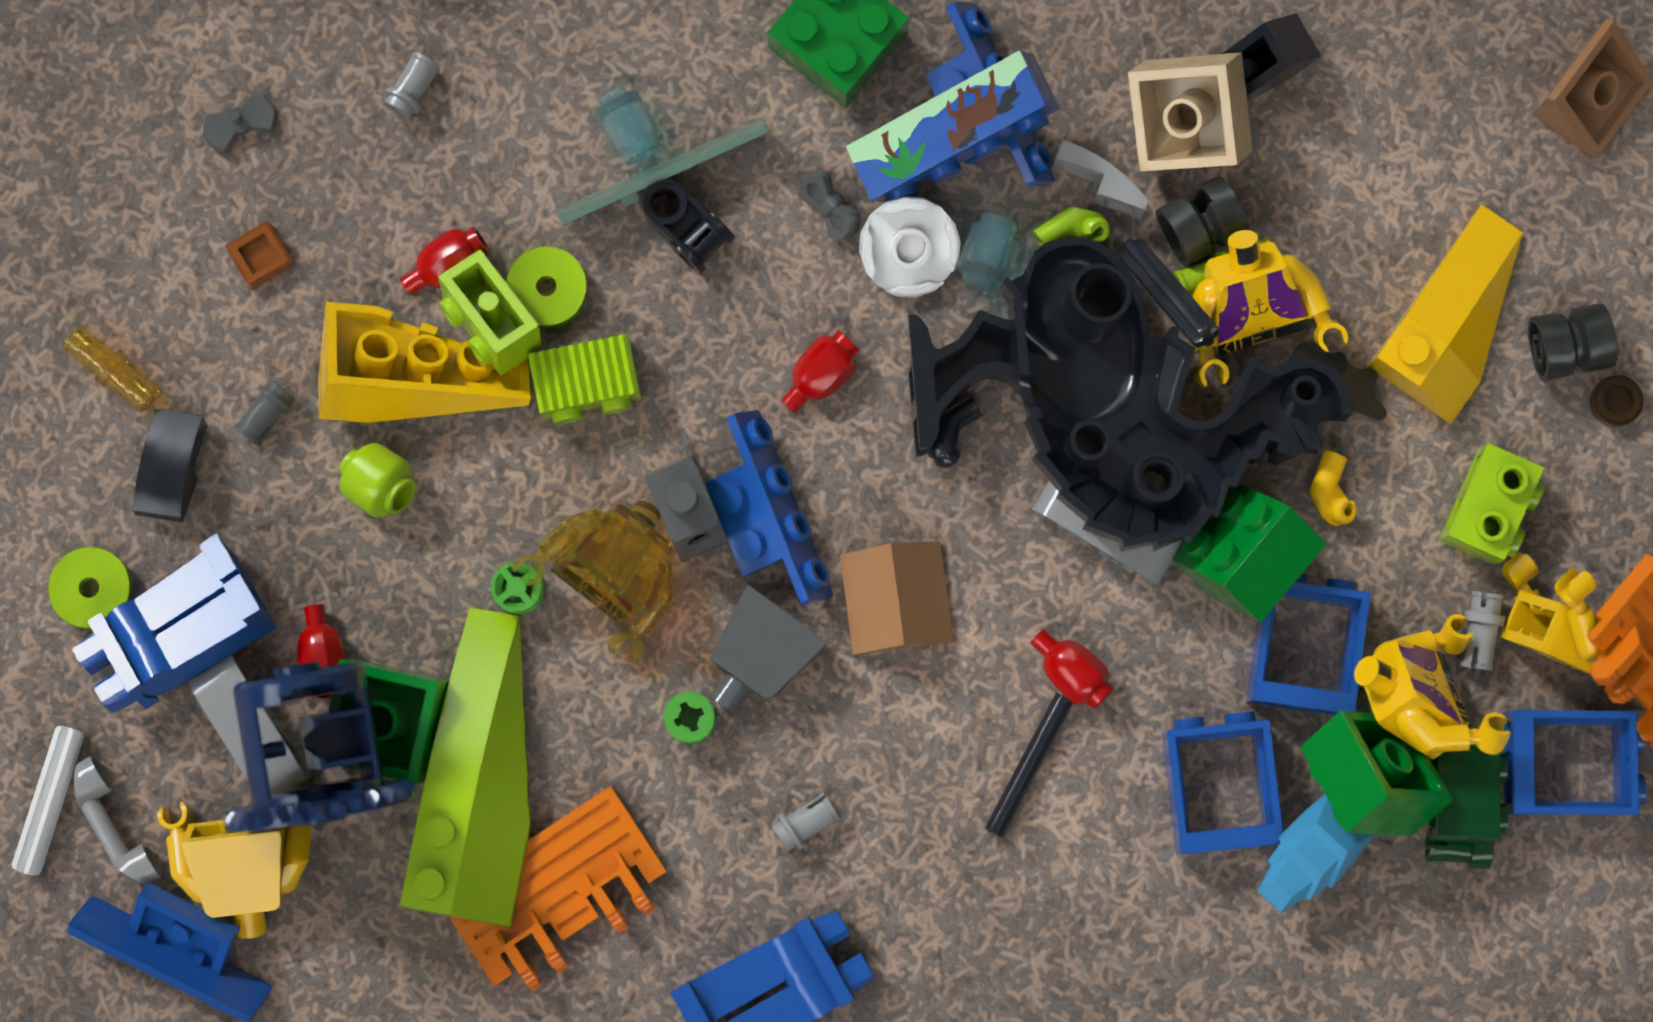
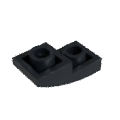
M155 409L145 439L137 474L133 501V512L135 515L183 522L198 480L193 467L208 427L203 415Z

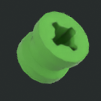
M520 561L509 562L501 566L494 574L491 582V592L496 603L504 610L515 615H524L536 610L542 603L545 595V583L541 575L529 564Z
M690 691L679 693L670 699L665 707L663 717L665 727L672 737L682 743L695 744L702 742L710 736L715 728V710L709 700L699 693Z

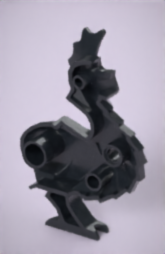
M1084 236L1059 238L1043 244L1033 253L1023 275L1012 281L1009 277L1005 278L999 293L1009 305L1007 311L1009 320L979 310L958 340L939 349L933 346L929 330L923 320L917 315H908L911 349L908 380L915 457H922L930 451L939 434L940 417L966 390L977 382L986 379H996L1004 382L1021 396L1028 416L1024 423L1038 452L1032 460L1058 490L1059 493L1056 498L1085 521L1082 530L1119 543L1121 552L1150 545L1156 551L1182 539L1189 544L1208 519L1215 521L1219 517L1227 491H1233L1237 487L1247 463L1254 464L1264 448L1269 453L1267 463L1278 465L1301 454H1318L1321 451V441L1318 435L1319 423L1326 421L1345 422L1352 413L1361 414L1377 421H1381L1387 416L1386 409L1377 400L1375 395V383L1378 378V373L1375 369L1354 368L1350 365L1344 353L1323 354L1314 350L1307 343L1302 342L1294 349L1286 364L1275 368L1249 357L1227 409L1214 419L1198 421L1185 417L1177 411L1195 348L1179 338V326L1171 327L1165 337L1150 338L1146 311L1136 279L1124 262L1103 244ZM1154 471L1161 474L1166 482V491L1159 493L1149 490L1144 484L1143 473Z

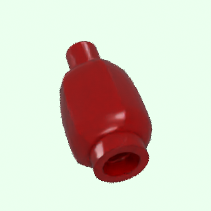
M474 226L467 231L462 229L449 230L421 250L417 257L416 269L400 278V281L410 295L427 285L440 288L438 276L480 249L484 255L490 252L489 247Z
M837 330L832 337L829 335L818 337L804 351L795 364L792 372L794 386L781 401L796 414L808 399L822 400L829 397L854 372L856 368L854 357L860 349L840 330Z
M315 604L304 607L306 628L299 635L296 643L297 664L320 661L321 667L338 665L340 659H346L345 650L339 633L327 624L324 605ZM332 694L312 696V699L331 698Z
M1042 629L1030 642L1045 657L1043 659V668L1046 676L1071 702L1080 705L1088 704L1095 710L1114 690V687L1108 682L1109 672L1107 667L1081 644L1070 640L1058 642L1045 629Z

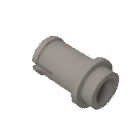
M413 52L394 87L386 88L384 94L387 98L384 106L404 119H410L413 113L418 114L422 109L419 102L435 74H438L440 70L439 65L427 56Z
M823 792L788 816L784 817L782 813L777 816L779 821L771 827L787 852L795 847L800 851L803 849L801 843L834 822L840 821L837 812Z

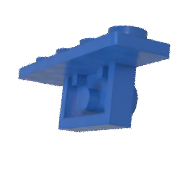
M955 1L947 6V11L965 48V52L926 74L935 97L1005 58L996 50L989 35L991 24L987 15L974 3ZM1020 131L1003 139L1005 147L1009 145L1027 186H1047L1055 181L1050 169L1053 165L1051 155L1047 148L1037 140L1034 132L1021 135ZM974 155L965 160V163L974 164L983 159H977V156Z
M758 410L739 412L727 417L744 465L705 483L742 577L753 575L784 561L802 605L823 601L832 597L833 592L829 584V571L817 555L810 537V524L805 515L799 510L791 490V477L786 468L781 465L772 443L773 433L769 424L762 418Z
M149 882L139 893L132 915L92 896L68 924V934L243 1022L252 1021L269 997L272 989L270 984L228 964L240 930L239 927L219 917H208L203 909Z

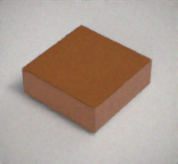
M268 220L225 245V248L252 291L295 266V263Z

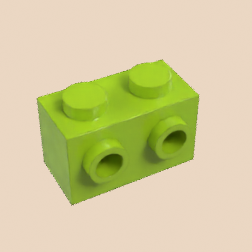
M481 249L438 276L443 300L438 302V305L454 328L462 325L471 338L467 340V343L474 356L483 366L491 363L498 374L502 376L529 358L528 354L542 349L539 325Z
M1490 443L1480 447L1474 457L1439 541L1493 565L1505 561L1506 556L1513 558L1518 552L1525 536V530L1519 528L1526 510L1533 512L1543 495L1545 484L1539 482L1544 467Z

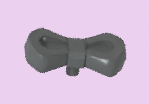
M253 94L241 109L237 107L228 111V114L207 115L203 125V134L209 146L221 153H228L237 137L248 133L250 130L272 133L277 121L276 109L268 99Z
M818 170L808 173L799 184L800 198L816 207L824 217L829 238L834 240L850 238L859 228V211L844 205V197L839 196L836 192L834 193L831 173L829 171Z

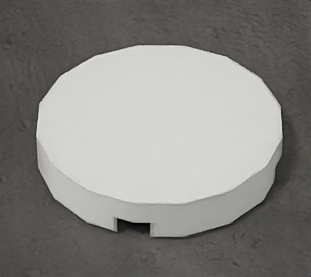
M906 196L884 202L869 215L860 233L859 254L864 270L879 287L897 297L916 298L934 292L944 284V280L949 277L951 271H954L959 262L961 241L955 223L940 205L924 197Z

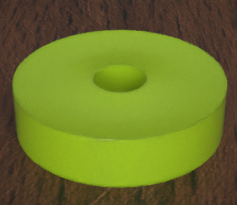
M537 247L525 252L513 263L506 280L507 285L537 322L539 328L543 329L557 328L572 321L581 312L587 299L588 284L581 265L571 254L556 247ZM546 279L553 280L556 283L555 292L549 296H543L538 292L540 282Z
M80 548L66 554L54 567L48 584L49 598L54 610L64 621L76 627L92 629L88 622L90 619L100 613L106 618L109 612L116 606L132 600L133 580L128 567L118 556L100 548ZM95 579L99 584V591L95 596L87 598L83 593V586L88 580Z

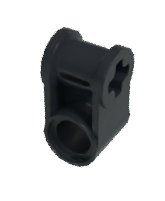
M666 179L658 180L649 185L644 192L642 206L645 220L668 242L672 250L698 274H701L706 269L704 263L724 242L730 244L735 239L733 233L718 217L707 208L702 207L676 182ZM662 195L674 197L680 204L678 211L671 217H659L651 209V205L656 198ZM704 238V240L697 247H695Z

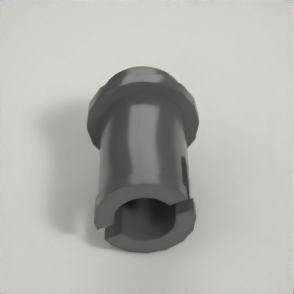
M269 380L265 387L259 385L257 389L261 393L238 424H235L233 427L237 432L259 447L285 410L290 412L293 409L290 403L295 397L272 380Z

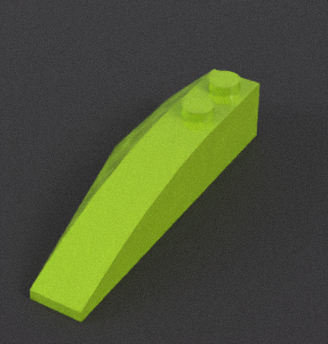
M469 608L431 752L400 906L510 928L512 926L531 829L527 782L529 781L525 742L526 713L523 701L521 617L518 615Z

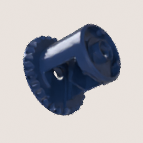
M320 661L275 668L273 669L274 676L240 682L233 688L252 804L232 809L227 813L224 818L226 832H246L292 825L308 826L344 819L348 815L381 809L416 798L414 784L409 780H384L366 671L365 667L359 662L321 667ZM332 693H347L350 708L299 717L307 769L324 770L359 763L361 777L318 783L271 793L265 760L286 756V748L283 740L262 743L257 708L283 705V701Z

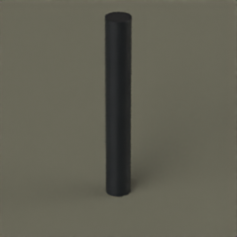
M1055 693L985 826L986 830L1003 838L1073 705V702L1067 697Z

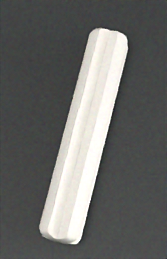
M57 726L55 728L12 862V869L17 872L35 876L39 875L42 871L84 740V733L80 730L67 726Z

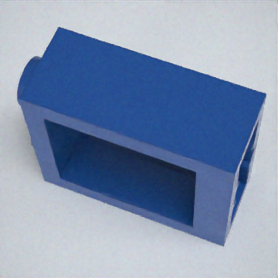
M1301 574L1282 598L1348 607L1338 691L1266 681L1275 614L1274 607L1261 623L1257 621L1246 703L1334 716L1340 710L1356 712L1359 684L1355 681L1354 672L1358 662L1363 658L1371 593L1357 591V582L1344 579L1329 578L1327 579L1326 586L1306 583L1307 575Z
M1510 710L1502 712L1507 717V723L1503 731L1511 732L1508 742L1503 749V753H1506L1508 757V775L1506 783L1503 784L1504 803L1508 806V815H1639V805H1644L1646 800V780L1643 774H1638V753H1643L1645 741L1635 729L1637 727V711ZM1534 725L1612 726L1613 802L1535 801Z
M1255 712L1224 715L1225 724L1205 726L1204 717L1173 720L1174 730L1162 732L1176 855L1280 844L1277 838L1283 833L1270 720L1256 721ZM1252 736L1262 825L1190 833L1179 744Z

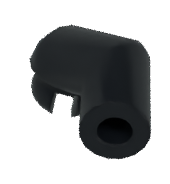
M970 395L950 406L939 419V434L928 452V457L933 458L935 464L940 468H949L958 462L960 451L956 446L959 430L982 417L980 409Z

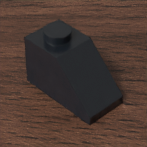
M1297 13L1264 22L1222 53L1242 52L1247 102L1289 80L1321 57Z

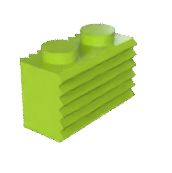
M628 334L528 354L539 413L543 419L552 417L554 425L582 420V411L602 407L604 415L629 411L633 409L632 401L642 399Z

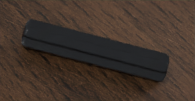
M1143 239L1126 240L1124 248L1119 252V257L1171 320L1179 326L1182 333L1196 348L1202 346L1208 348L1214 344V338L1219 334V328Z

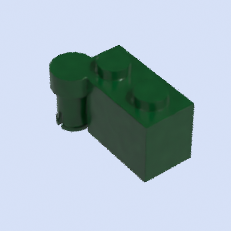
M1475 744L1470 745L1469 750L1444 752L1434 760L1430 758L1453 801L1428 822V825L1436 827L1428 829L1426 832L1425 846H1430L1429 850H1425L1426 862L1466 863L1467 868L1490 869L1493 861L1494 844L1500 839V834H1506L1508 828V806L1506 803H1500V784L1506 783L1508 775L1507 754H1486Z

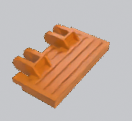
M1646 554L1595 614L1599 623L1588 634L1587 638L1601 652L1597 656V661H1593L1594 664L1590 666L1591 671L1589 672L1599 686H1606L1604 691L1608 694L1613 704H1625L1627 701L1630 702L1632 698H1636L1643 707L1647 708L1643 713L1644 716L1639 718V722L1636 723L1637 727L1635 729L1640 733V737L1645 742H1651L1649 746L1653 749V557Z
M609 786L528 840L511 928L450 917L493 986L498 985L513 975V972L501 955L505 952L525 984L533 992L542 986L540 975L518 946L519 942L532 934L545 953V958L550 966L560 974L568 969L569 966L544 927L550 922L560 939L564 941L600 917L587 898L593 895L614 929L620 934L629 928L626 923L627 919L620 908L615 906L604 886L620 877L631 894V899L637 909L647 916L656 909L632 873L631 868L636 865L648 884L665 874L667 870L613 787Z

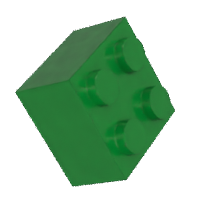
M794 0L767 32L768 48L843 107L847 108L908 33L909 17L888 0Z
M1238 483L1233 491H1227L1219 517L1215 521L1208 519L1189 544L1184 540L1182 548L1172 560L1211 598L1261 623L1326 546V543L1289 505Z
M340 659L338 665L359 662L365 667L383 776L399 780L406 779L414 784L425 782L449 680L359 659ZM332 693L328 712L350 708L347 693ZM359 763L341 766L360 771Z
M1340 710L1300 747L1309 763V771L1312 777L1321 785L1333 807L1334 818L1345 829L1346 833L1412 836L1453 801L1430 758L1381 727L1376 721L1374 713Z

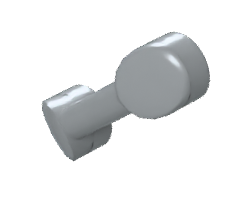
M93 755L79 762L74 772L76 801L112 861L113 866L127 877L142 885H146L148 882L155 884L164 878L163 870L152 851L144 843L129 851L99 798L113 790V785L102 765Z

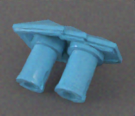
M1323 794L1277 838L1280 844L1267 860L1270 865L1257 892L1280 913L1304 898L1310 901L1326 886L1332 889L1374 836V834L1346 833L1345 829L1334 818L1333 807L1326 794Z

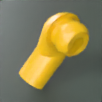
M1324 450L1311 483L1309 494L1323 520L1334 526L1346 525L1354 520L1357 513L1355 502L1349 501L1339 486V481L1348 459L1341 454Z

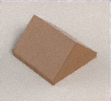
M1606 19L1589 37L1532 115L1590 157L1597 159L1650 88L1653 78L1616 23Z
M940 542L888 543L840 554L853 655L954 642Z

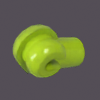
M1069 206L1038 226L1032 233L1040 246L1059 238L1083 236L1098 243H1103L1110 234V225L1106 218L1098 212Z

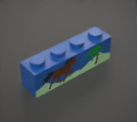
M1019 50L847 145L846 149L871 201L887 202L906 196L915 197L918 194L917 186L930 179L937 183L956 175L962 170L959 163L974 155L977 156V159H983L995 154L1005 147L1003 139L1020 131L1021 135H1027L1041 129L1049 123L1047 116L1060 108L1034 54Z

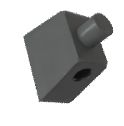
M692 455L645 474L649 488L681 562L728 543ZM705 534V535H703V536L700 537V538L691 540L692 538H694V537H696V536H698V535Z
M747 585L710 657L714 664L727 673L709 697L733 715L751 691L770 703L823 652L827 646V641L750 585Z

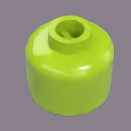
M370 443L359 450L353 449L343 458L340 464L341 494L347 501L372 517L384 518L389 515H397L410 504L414 497L416 483L411 464L384 445Z

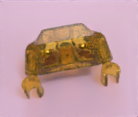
M646 501L635 502L631 510L622 504H616L606 512L593 508L569 516L538 543L540 549L534 555L518 557L513 562L511 571L514 572L524 561H532L537 571L536 575L525 583V585L529 586L540 582L544 577V566L550 560L554 562L550 569L551 572L621 627L627 629L631 626L629 631L620 630L613 633L608 641V650L615 654L625 640H631L632 648L624 659L627 662L638 661L643 656L645 648L642 637L645 633L651 634L671 605L674 597L672 568L668 564L673 548L671 542L655 530L661 518L659 510L653 504Z

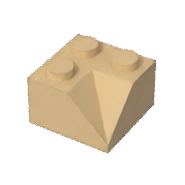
M1242 52L1145 60L1128 72L1140 172L1238 165L1253 152Z

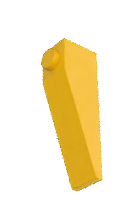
M1481 204L1367 367L1375 369L1380 376L1452 424L1481 382L1523 232Z
M326 301L318 376L319 419L374 423L529 406L531 397L528 359L500 376L491 363L483 366L477 360L467 341L462 343L437 334L438 327L422 322L420 328L393 319V311L378 306Z

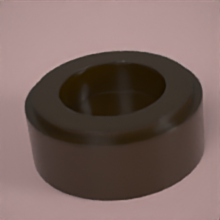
M1614 375L1603 379L1593 388L1589 404L1592 414L1600 423L1609 427H1622L1639 416L1644 400L1642 391L1636 382L1625 376Z

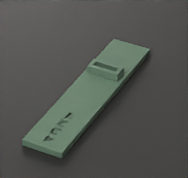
M758 119L555 211L562 225L618 200H620L623 207L640 201L636 192L647 188L655 181L667 179L765 135L770 131L768 126L761 119Z

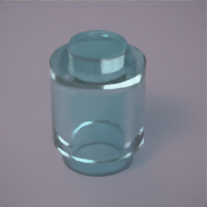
M619 87L606 93L598 100L600 107L594 112V116L616 157H622L627 166L648 159L662 148L658 140L660 131L637 90L627 92L625 87Z
M982 212L978 222H972L956 265V269L964 274L962 282L983 291H990L992 285H1002L1019 242V238L1016 236L1019 226L1015 222L988 212Z

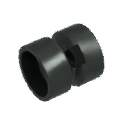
M1220 176L1195 188L1192 199L1188 200L1180 196L1159 207L1155 212L1160 229L1177 259L1186 267L1209 256L1213 251V244L1217 243L1225 247L1228 245L1227 240L1230 235L1237 231L1250 230L1246 214L1229 184Z
M1598 303L1574 308L1571 310L1568 319L1563 314L1558 315L1557 313L1534 316L1529 319L1528 342L1536 373L1543 382L1572 375L1575 372L1576 366L1585 373L1616 366L1618 359L1617 337L1612 318L1604 304Z

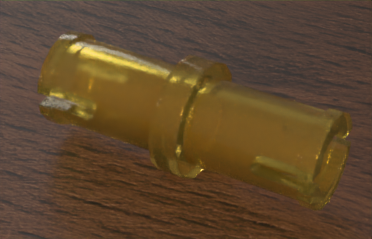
M83 324L76 328L78 334L73 331L63 343L62 350L69 353L96 375L95 382L100 386H110L136 407V410L140 413L147 410L148 406L146 403L151 405L160 394L162 388L154 384L128 363L129 356L123 351H113L87 330L86 326Z

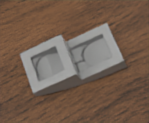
M1062 139L1053 168L1100 184L1093 203L1141 220L1148 199L1140 189L1108 161L1077 144Z

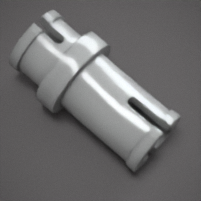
M1472 591L1470 611L1465 610L1464 616L1467 618L1466 621H1468L1466 634L1474 633V636L1463 652L1460 666L1493 671L1499 626L1504 627L1505 616H1501L1502 602L1505 596Z

